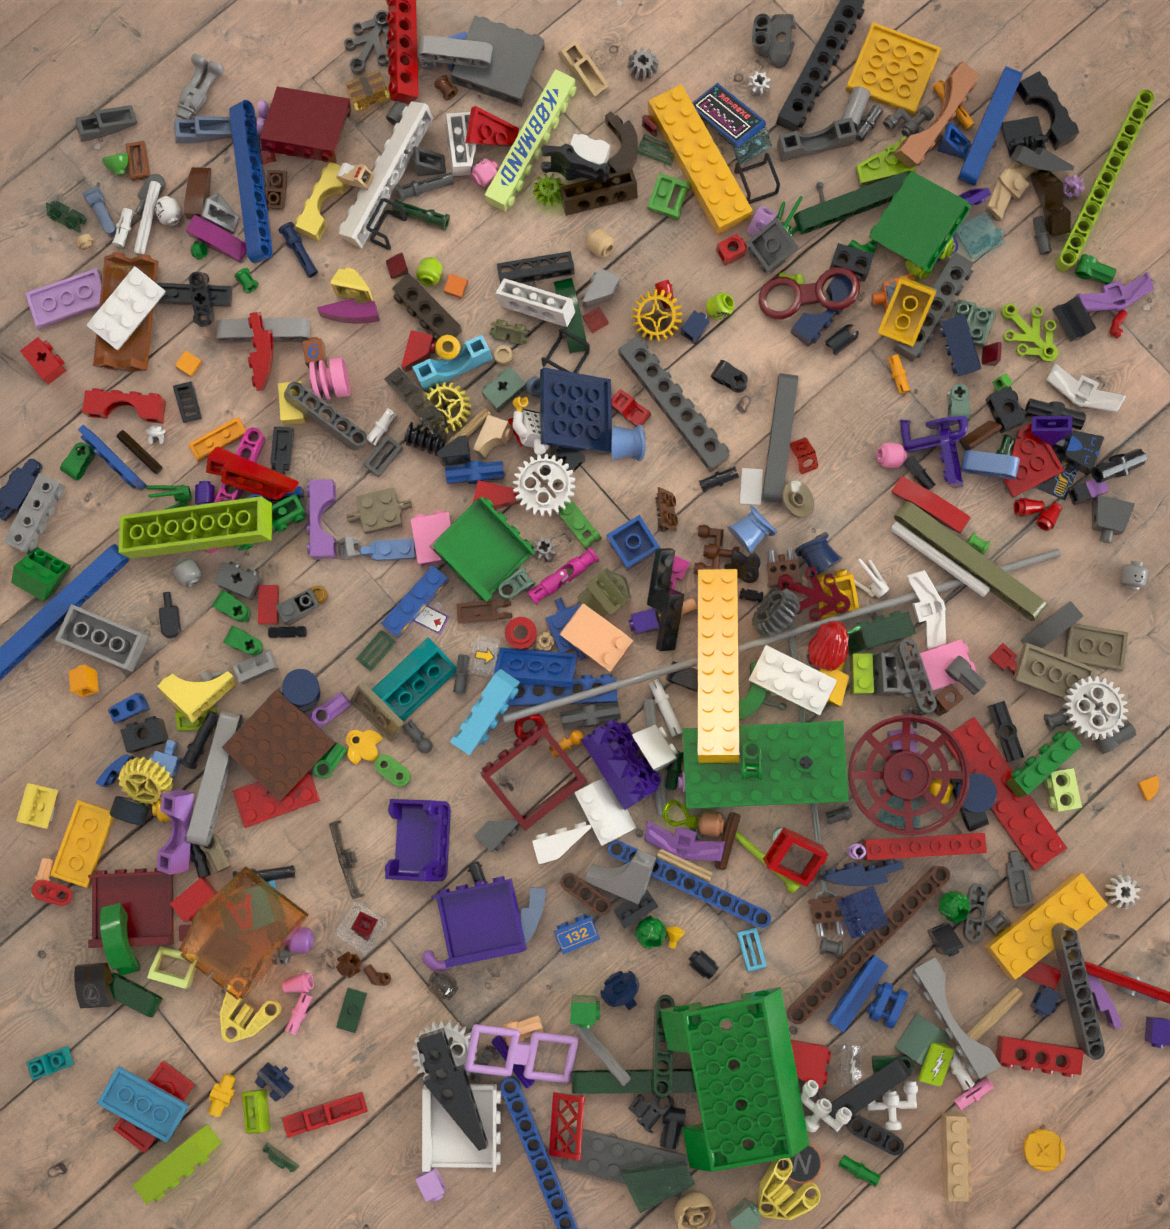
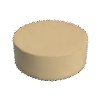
M501 345L495 349L494 359L496 363L503 366L511 363L513 353L508 346Z

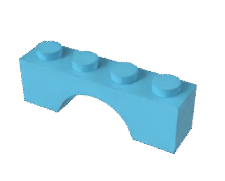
M479 335L465 342L455 359L450 361L428 359L413 366V369L425 392L429 390V387L434 388L436 383L440 385L493 359L483 335Z

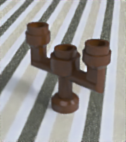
M699 525L698 537H715V543L704 545L703 556L713 560L712 566L705 565L703 562L694 563L693 574L698 575V570L719 569V556L731 558L734 550L739 552L740 547H733L732 550L720 549L724 529Z

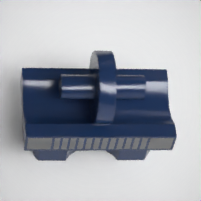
M268 1062L257 1072L258 1077L255 1080V1084L260 1088H264L268 1084L273 1089L269 1093L270 1098L275 1102L284 1098L295 1087L289 1082L290 1078L285 1074L288 1070L286 1066L280 1070L276 1065L273 1067Z

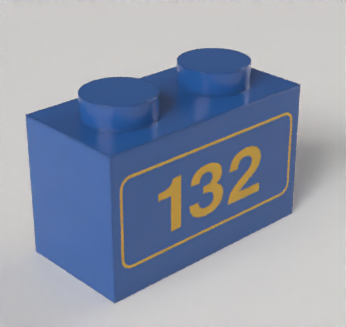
M584 914L575 918L576 922L570 925L568 922L557 925V930L554 933L562 954L600 939L591 916L587 917Z

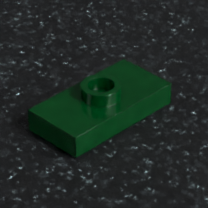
M347 988L336 1028L356 1033L367 997L366 992Z

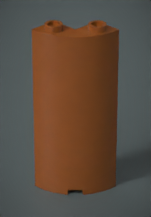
M113 252V254L105 256L99 309L134 266L156 283L158 261L146 254H140V256L132 259L125 257L120 252ZM153 309L119 350L115 349L96 333L93 366L118 371V369H126L127 372L146 371L148 368Z

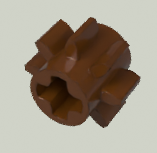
M348 951L337 958L339 963L336 968L341 976L347 975L348 978H351L361 971L359 967L362 962L357 954H351Z

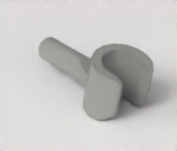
M224 669L213 674L206 670L199 676L203 682L223 675L228 670Z

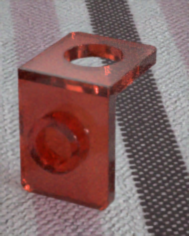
M806 437L790 443L789 447L797 458L801 474L818 468L816 452ZM806 460H813L809 467H803V463Z

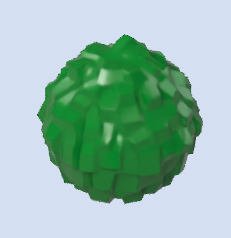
M950 891L940 898L938 911L946 916L947 920L957 924L965 920L968 913H970L969 899L961 892Z
M649 916L640 921L634 935L643 948L652 949V947H661L667 933L662 921Z

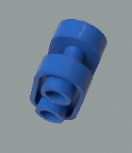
M885 981L883 984L878 985L875 992L877 997L874 1003H870L867 1013L869 1014V1019L878 1022L880 1017L885 1019L884 1026L893 1029L906 1002L908 992L899 988L895 993L892 991L893 985ZM888 999L893 1000L889 1010L885 1011Z

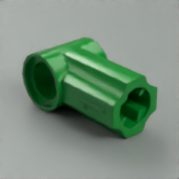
M1081 255L1074 273L1077 277L1086 280L1093 279L1106 285L1111 284L1116 274L1115 268L1097 262V258L1092 255Z
M335 742L315 764L314 773L320 779H329L348 750ZM322 765H327L329 768L328 773L325 775L319 774V768Z

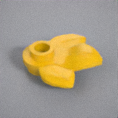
M370 729L363 732L351 730L346 735V744L348 745L347 756L349 760L355 765L360 762L361 758L367 761H376L378 751L375 745L383 739L382 736ZM354 736L359 737L358 743L352 742Z

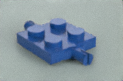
M562 597L554 600L559 611L554 615L546 617L545 620L559 653L576 651L579 661L587 658L586 655L559 635L582 604L566 608Z

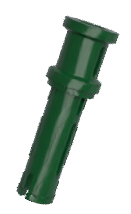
M398 200L394 201L403 206L406 216L422 220L428 226L440 227L443 231L447 229L450 220L449 214L443 215L435 212L434 209L425 210ZM392 207L393 212L401 214L400 209Z

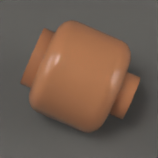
M705 810L701 816H697L696 828H699L701 835L717 838L721 833L724 834L726 818H723L721 812Z

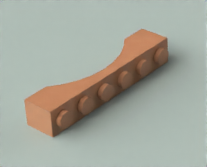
M963 61L956 65L944 81V101L935 121L925 131L905 138L893 155L909 169L916 165L919 166L926 158L924 154L930 151L936 144L934 141L936 137L945 131L947 121L950 122L955 117L957 107L962 106L966 101V94L977 85L975 81L980 75Z

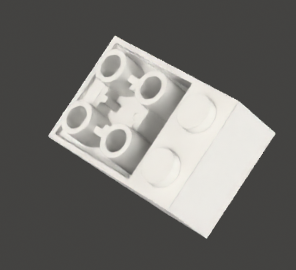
M586 822L574 825L575 829L567 831V827L555 830V835L548 836V833L537 835L536 840L532 842L538 864L559 859L591 829V825H586Z

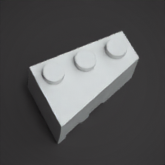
M470 112L446 114L445 126L452 176L471 175L477 144L465 143Z

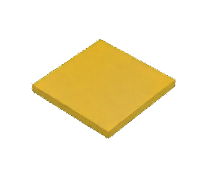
M872 22L845 89L852 92L856 86L864 87L871 93L869 99L895 109L902 107L908 114L915 115L941 48Z

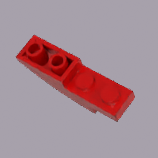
M253 312L248 317V324L250 329H253L252 344L257 349V352L250 353L248 364L253 369V387H256L257 391L265 389L272 370L274 340L272 330H264L261 312Z

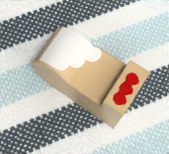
M342 163L336 178L346 185L368 190L374 174L363 164L356 166ZM363 176H367L365 182L361 180Z

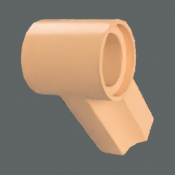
M539 1015L522 1021H512L501 1026L518 1029L520 1031L519 1042L531 1037L535 1031L544 1032ZM504 1036L506 1044L509 1046L511 1037Z

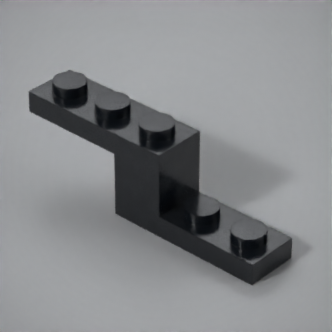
M660 548L655 551L647 600L648 606L662 612L656 649L659 651H670L676 648L685 594L669 588L675 550L672 548Z

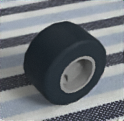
M116 796L110 810V816L131 824L144 825L150 807L144 803L140 804L136 800L133 801L129 798Z

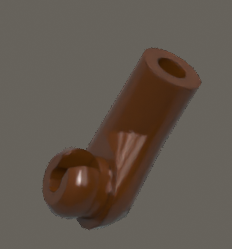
M372 964L363 969L373 985L386 986L391 981L389 973L376 972Z

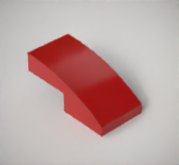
M621 389L611 399V407L636 427L639 424L643 425L651 416L649 410L638 404L633 397Z

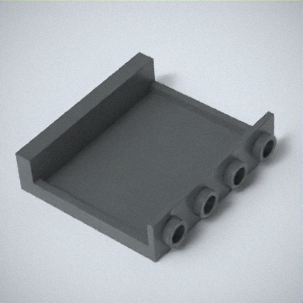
M474 16L465 40L491 44L493 46L491 63L487 68L455 64L451 74L453 84L522 107L524 94L541 50L544 51L545 49L544 39L536 34H527L518 28L507 27L504 23L492 22L486 17Z

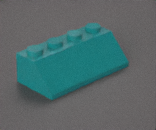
M428 637L371 690L404 721L456 673L457 667Z

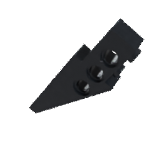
M441 1028L422 1034L419 1037V1042H417L419 1053L424 1055L425 1061L423 1066L425 1073H429L423 1080L424 1085L478 1151L486 1149L488 1140L467 1073L464 1069L465 1066L463 1064L456 1067L445 1029ZM436 1049L440 1052L441 1056L434 1058L430 1051ZM443 1069L446 1071L447 1076L439 1077L436 1071ZM444 1089H449V1090H451L452 1093H453V1096H451V1097H446V1096H444L443 1090H444Z

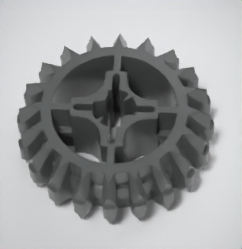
M780 589L771 593L769 597H766L761 602V605L757 607V611L753 614L752 625L760 635L768 638L781 633L783 629H786L791 624L795 614L798 613L800 607L799 599L788 589Z

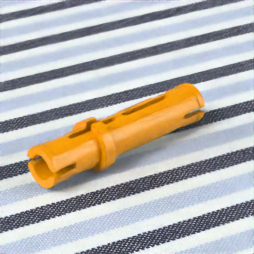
M941 79L932 88L942 99L941 102L943 104L945 84ZM962 106L957 107L955 117L965 131L975 125V121H973Z

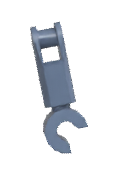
M96 186L82 193L89 206L94 210L104 231L110 237L115 236L117 229L103 203L105 199L100 188Z

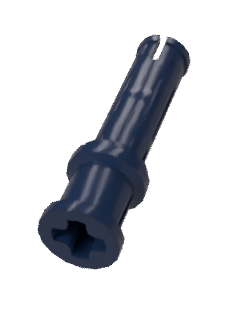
M293 222L285 223L278 229L279 233L284 236L287 247L293 250L307 277H314L318 274V270L302 245V237L296 233Z

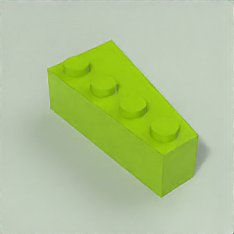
M207 1124L132 1186L146 1205L152 1200L158 1202L166 1195L164 1191L167 1188L171 1191L181 1183L178 1180L180 1177L183 1176L186 1179L195 1171L193 1167L196 1164L200 1167L210 1159L208 1155L221 1145L222 1142Z

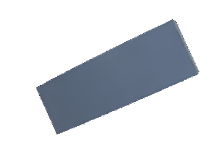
M194 116V119H175V143H197L232 137L230 117Z
M530 887L529 907H521V924L526 945L533 936L542 916L546 898V888Z

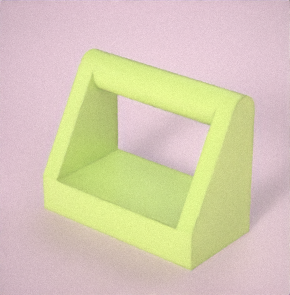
M160 946L147 978L184 989L190 988L199 958L190 953ZM163 955L192 962L186 977L159 970Z

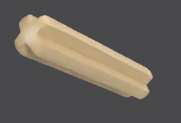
M486 408L483 409L444 445L446 446L458 436L466 435L467 438L485 423L488 415L492 416Z
M663 849L658 851L657 859L706 882L711 880L712 872Z

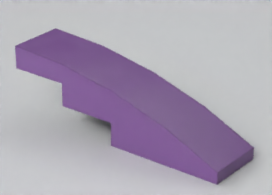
M1087 974L1095 1009L1100 1012L1104 1011L1109 1027L1114 1029L1123 1027L1116 1008L1104 986L1097 977Z

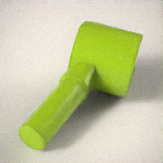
M782 272L779 273V277H788L795 280L799 285H804V276L802 274L794 276Z

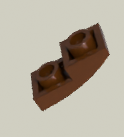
M267 170V188H265L267 208L284 209L287 171Z

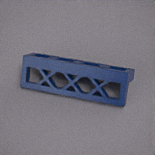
M872 955L863 964L826 1020L844 1033L888 965L877 956Z

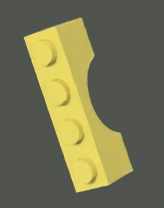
M331 162L323 168L319 183H315L311 198L306 200L302 215L297 217L295 222L300 234L317 242L320 241L327 228V224L320 213L323 202L332 195L345 194L349 186L336 178L341 166Z

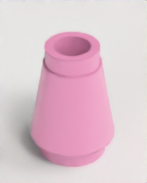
M303 972L283 981L282 987L284 992H309L310 989L314 988L312 974Z

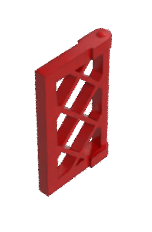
M553 1092L549 1144L550 1156L576 1161L581 1160L585 1096ZM560 1100H563L566 1106L560 1111ZM574 1102H578V1113L572 1107ZM568 1108L574 1116L569 1122L562 1115ZM560 1118L565 1126L558 1132V1121ZM575 1120H577L576 1134L570 1127ZM566 1129L573 1137L567 1144L561 1137V1134ZM557 1138L563 1146L561 1150H557ZM574 1141L576 1142L575 1153L569 1149V1146Z

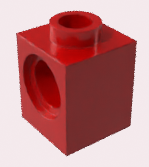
M736 233L718 243L716 252L726 266L745 256L747 245L744 239L739 238ZM734 246L737 251L732 252L728 247Z

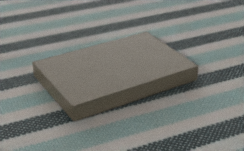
M1075 623L1067 630L1064 657L1087 666L1123 671L1128 632Z
M362 681L357 686L350 701L392 742L397 737L404 722Z

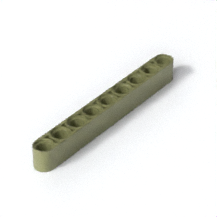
M906 501L894 515V519L982 581L990 587L991 593L1028 620L1035 621L1047 606L1041 597L912 502Z

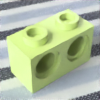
M1074 768L1054 771L1044 780L1046 789H1049L1050 797H1048V803L1053 812L1082 808ZM1058 775L1063 778V784L1061 786H1059L1056 783V777ZM1062 795L1066 796L1067 798V804L1065 806L1062 805L1060 802V797Z

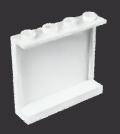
M470 1084L488 1140L487 1148L478 1151L424 1085L422 1089V1172H430L432 1167L493 1168V1172H496L497 1165L501 1164V1152H497V1144H501V1132H497V1124H501V1111H497V1104H501V1091H497V1084ZM444 1089V1090H443L444 1096H446V1097H451V1096H453V1093H452L451 1090H449V1089Z

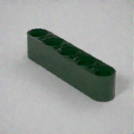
M670 995L660 996L654 1007L651 1090L653 1096L658 1099H664L672 1090L673 1051L668 1050L664 1052L658 1048L659 1042L663 1041L666 1043L664 1030H661L659 1027V1022L662 1021L660 1002L666 1001L670 1007H675L674 999ZM659 1062L667 1065V1072L663 1073L658 1070L657 1065ZM658 1083L666 1086L667 1091L665 1094L657 1091Z

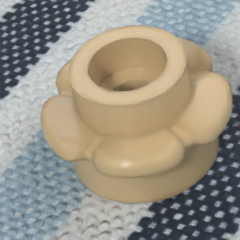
M84 234L75 239L77 242L76 247H81L82 250L90 248L94 241L90 234Z
M543 632L537 635L536 646L539 650L549 651L552 649L555 640L551 637L550 633Z

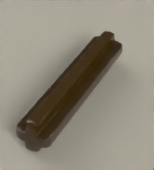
M121 430L116 437L153 473L158 474L163 467L128 433Z

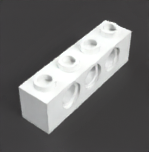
M504 278L496 291L500 307L564 327H568L575 314L571 298Z

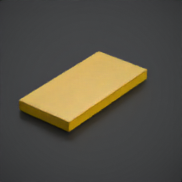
M77 800L50 876L89 888L92 878H88V875H94L114 817L110 816V810Z

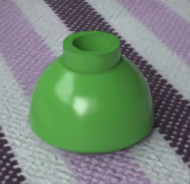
M121 153L104 157L102 162L114 175L125 173L124 169L128 165V154Z

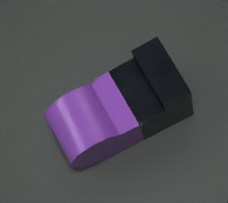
M1095 479L1073 485L1067 489L1073 505L1083 503L1098 495L1109 492L1105 481L1097 483Z

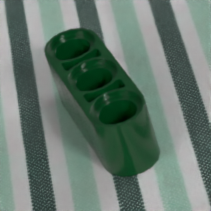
M112 972L114 981L109 984L113 998L135 1011L153 1018L163 998L130 979Z

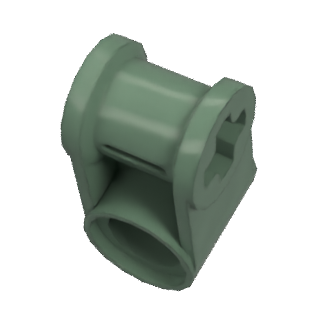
M956 384L948 392V417L966 416L967 421H969L971 416L969 391L964 384Z
M525 567L516 571L511 577L500 584L499 595L501 599L511 601L536 584L525 572ZM505 587H511L513 592L510 595H504L502 590Z

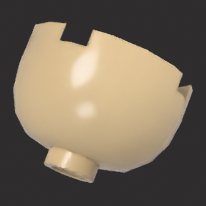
M690 1192L683 1195L676 1202L674 1218L679 1229H704V1226L707 1224L711 1226L714 1222L716 1210L707 1196L700 1192Z

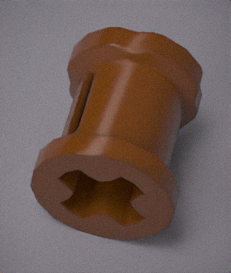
M442 75L435 81L434 87L439 89L443 94V98L448 101L456 96L458 89L448 81L447 75Z

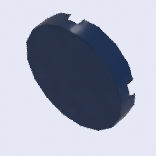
M980 773L970 774L969 788L962 808L970 812L980 813L987 811L993 806L996 801L997 790L991 778ZM961 780L956 789V797L959 795Z

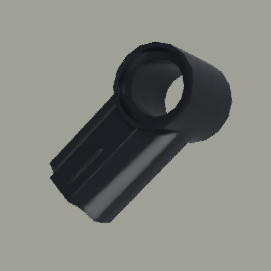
M673 1107L666 1118L663 1116L662 1124L664 1125L660 1139L661 1147L677 1150L686 1109Z

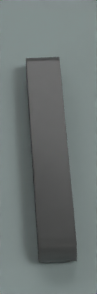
M779 373L762 501L782 502L798 375Z
M1057 923L1053 926L1051 934L1078 1046L1084 1050L1085 1055L1093 1060H1099L1105 1054V1046L1078 934L1070 926L1064 923Z

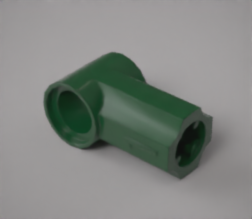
M906 1054L872 1056L873 1074L899 1056L902 1060H908L907 1068L911 1073L914 1070V1063Z

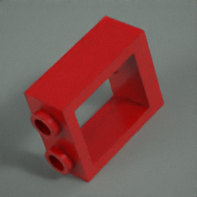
M783 827L763 860L768 869L808 887L810 882L815 879L821 865L826 862L828 853L823 845ZM793 843L814 853L801 874L780 864Z

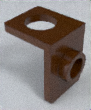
M949 684L935 696L937 706L934 712L941 716L963 700L962 695L953 684ZM948 691L953 692L955 695V701L952 703L948 702L945 698V694Z

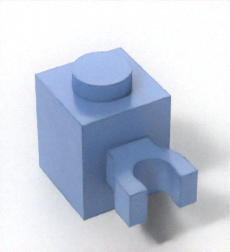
M167 740L164 753L155 751L150 758L155 763L159 761L160 766H165V771L170 772L169 776L177 777L181 764L180 759H182L174 756L178 742Z

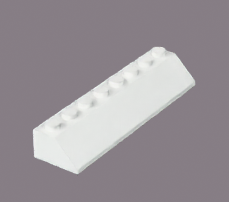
M411 102L409 106L404 108L400 123H396L393 129L394 134L391 139L386 141L383 154L376 159L375 168L372 172L374 177L368 190L362 188L359 190L355 205L349 208L346 221H343L339 227L341 238L360 249L363 248L371 233L366 229V226L382 198L390 199L414 155L413 147L419 146L434 119L427 104ZM386 202L382 204L370 228H374L387 204Z

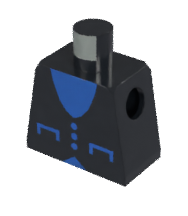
M1072 431L1067 439L1063 438L1054 444L1053 447L1063 450L1060 457L1061 461L1084 474H1088L1093 470L1104 437Z

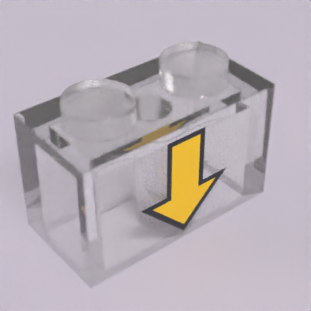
M477 635L476 639L472 640L471 651H474L473 658H469L467 667L471 675L486 678L493 677L501 644L499 638Z

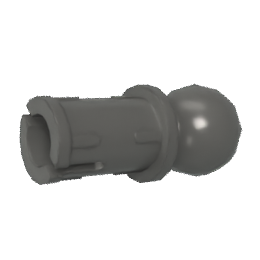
M412 719L402 726L411 737V742H417V748L421 753H429L432 750V742L422 737L425 733L418 729Z

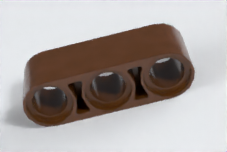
M566 873L562 876L561 886L564 890L598 915H605L609 912L611 905L605 896L573 873ZM567 876L574 877L575 885L573 887L565 886L564 879ZM583 888H588L592 894L589 899L581 898L580 891ZM604 900L607 903L605 911H598L596 909L598 901Z

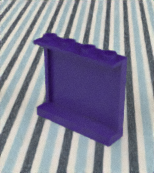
M501 876L493 878V882L488 884L486 880L474 882L475 886L468 888V884L456 886V891L450 892L449 888L438 890V895L431 896L432 899L437 898L449 957L445 960L446 968L527 950L512 878L505 880V877Z

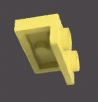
M27 783L16 821L47 829L58 790Z

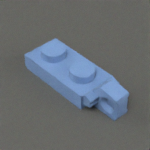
M414 539L379 540L371 542V546H361L362 556H371L372 560L377 561L415 559Z

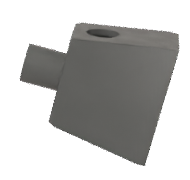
M1101 495L1093 498L1092 529L1101 531L1100 542L1112 543L1113 534L1120 535L1125 531L1135 503Z

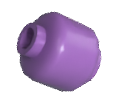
M294 926L290 929V933H285L284 945H288V950L291 953L306 954L309 949H312L314 933H311V930L307 927Z

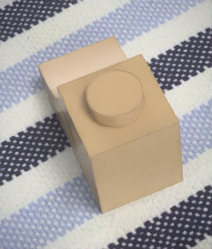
M488 415L473 450L479 456L486 458L488 453L496 446L507 445L513 436V427L508 421Z

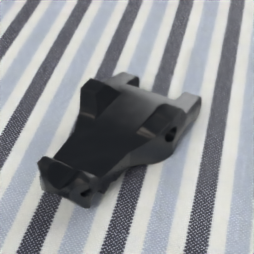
M544 145L541 148L542 156L551 157V162L544 161L541 164V169L545 173H560L568 181L584 177L593 179L595 182L601 179L603 183L610 176V167L607 163L598 165L582 158L575 152L572 145Z

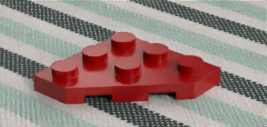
M1032 423L1019 429L1011 453V456L1020 459L1016 479L1004 478L1003 480L1012 498L1065 471L1051 445L1031 433Z

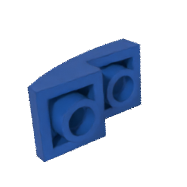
M125 754L115 760L100 775L96 784L107 788L109 785L111 786L117 778L115 774L120 773L122 767L130 759L133 760L134 756Z

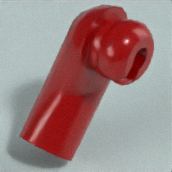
M1120 310L1112 320L1109 333L1116 339L1123 334V330L1119 327L1128 316L1125 310Z

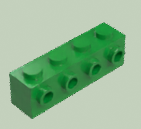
M296 494L272 505V534L283 532L288 528V525L292 523L297 524L307 516V512ZM254 543L236 545L234 547L239 551H246L252 548Z
M1070 730L1056 733L1051 738L1052 741L1049 744L1046 743L1038 749L1039 753L1036 756L1029 757L1021 769L1018 768L1010 774L1011 778L1005 783L1018 798L1031 793L1083 746Z
M572 995L570 1024H579L578 1028H591V1025H595V1020H600V1001H596V996Z

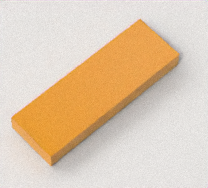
M236 417L189 443L188 446L199 462L208 457L215 447L224 448L242 438L246 429L240 418Z

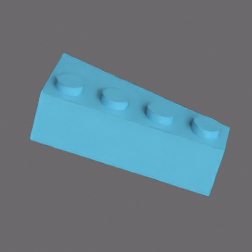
M502 669L496 672L480 695L482 699H479L471 709L472 715L470 714L459 727L461 731L453 736L450 743L468 755L480 744L484 746L490 737L488 735L490 729L494 730L499 723L497 718L508 709L509 705L507 702L509 699L513 700L519 691L517 686L520 682Z

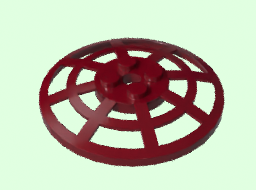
M899 715L878 722L862 735L851 754L848 778L849 787L858 808L876 826L895 834L921 835L944 826L960 810L968 792L970 773L965 752L959 741L948 729L926 717ZM902 722V734L890 736L881 742L872 735L876 730L885 725ZM911 722L928 725L940 732L941 735L932 742L923 736L910 734ZM867 740L874 750L868 758L866 770L854 771L857 754L863 743ZM902 740V752L891 755L884 748L891 742ZM910 740L921 742L928 746V748L921 755L910 751ZM947 740L952 744L958 755L961 771H949L946 758L939 749ZM879 753L887 762L884 765L883 771H872L873 762ZM934 753L940 761L942 771H931L927 760ZM905 769L912 772V778L909 781L902 778V772ZM854 779H866L868 791L875 801L869 810L865 808L858 796ZM872 779H883L887 790L880 797L873 787ZM932 779H942L940 791L935 797L927 789ZM949 779H962L959 795L949 810L941 803L947 791ZM893 795L902 798L904 811L894 809L887 805L886 802ZM922 795L929 802L927 806L912 811L911 799ZM883 808L893 815L904 817L905 829L889 826L874 816ZM934 808L944 815L940 820L929 826L917 829L913 827V817L923 815Z

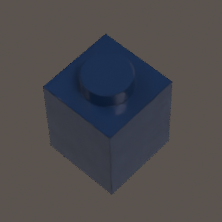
M694 310L682 326L680 334L696 345L709 327L710 321L704 313H698Z

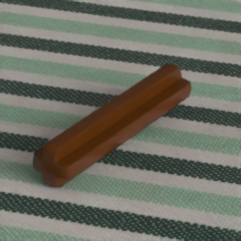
M729 813L722 841H726L721 861L715 862L717 869L725 870L741 817L738 813Z

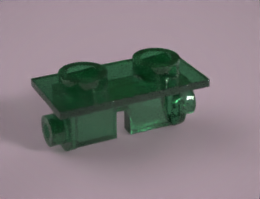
M52 201L51 204L46 203L47 216L50 219L65 225L68 229H73L78 233L81 232L80 224H85L87 220L84 214L74 209L67 213L70 207L59 201Z

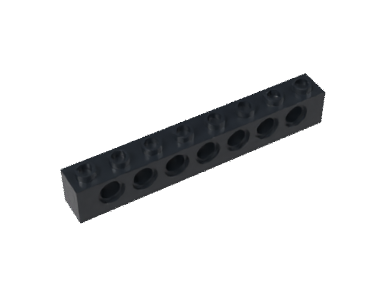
M864 0L839 1L777 117V125L791 132L797 131L798 128H803L807 120L805 117L806 113H811L815 105L813 100L815 97L820 96L824 88L821 85L830 78L832 65H837L840 55H838L840 50H845L849 41L847 40L848 35H853L857 26L855 24L856 20H861L865 9H863ZM810 77H815L817 80H811ZM801 93H808L809 96H804ZM793 108H799L801 111L796 112Z

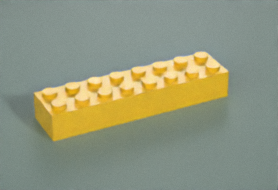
M682 84L648 100L649 114L654 119L659 132L687 182L691 184V189L716 234L720 235L750 220L753 210Z

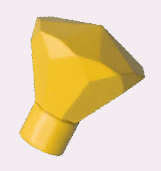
M668 926L666 928L669 938L668 947L675 949L677 942L685 934V931L677 926Z

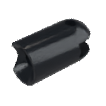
M853 324L845 325L825 341V344L833 349L834 355L840 353L858 338L859 331L852 335L848 332L854 326Z

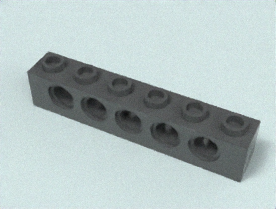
M956 252L953 253L932 287L937 291L931 305L938 306L939 311L933 310L930 306L925 318L930 326L922 325L918 334L920 342H915L913 347L898 341L893 351L912 362L915 357H921L926 349L922 346L926 341L929 343L935 334L932 331L935 325L937 327L941 325L945 318L942 314L945 310L949 312L954 304L952 298L954 295L959 296L964 288L961 285L963 280L968 281L974 272L971 270L974 264L972 261ZM951 274H955L958 280L952 279ZM941 290H946L949 295L942 294Z

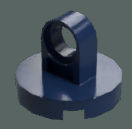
M618 971L605 980V987L603 990L601 989L600 994L608 1006L618 1007L625 1005L629 1011L637 1006L633 998L637 994L640 984L633 972L623 973Z

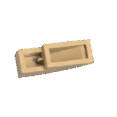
M576 40L558 53L570 71L593 97L609 87L588 54L584 53Z

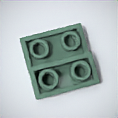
M957 300L951 318L965 314L974 345L984 347L996 315V310L978 307L974 302Z

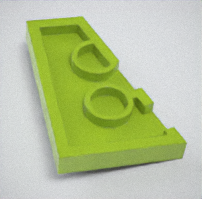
M906 136L856 166L855 169L860 186L878 182L905 171L915 172V166L909 169L893 155Z

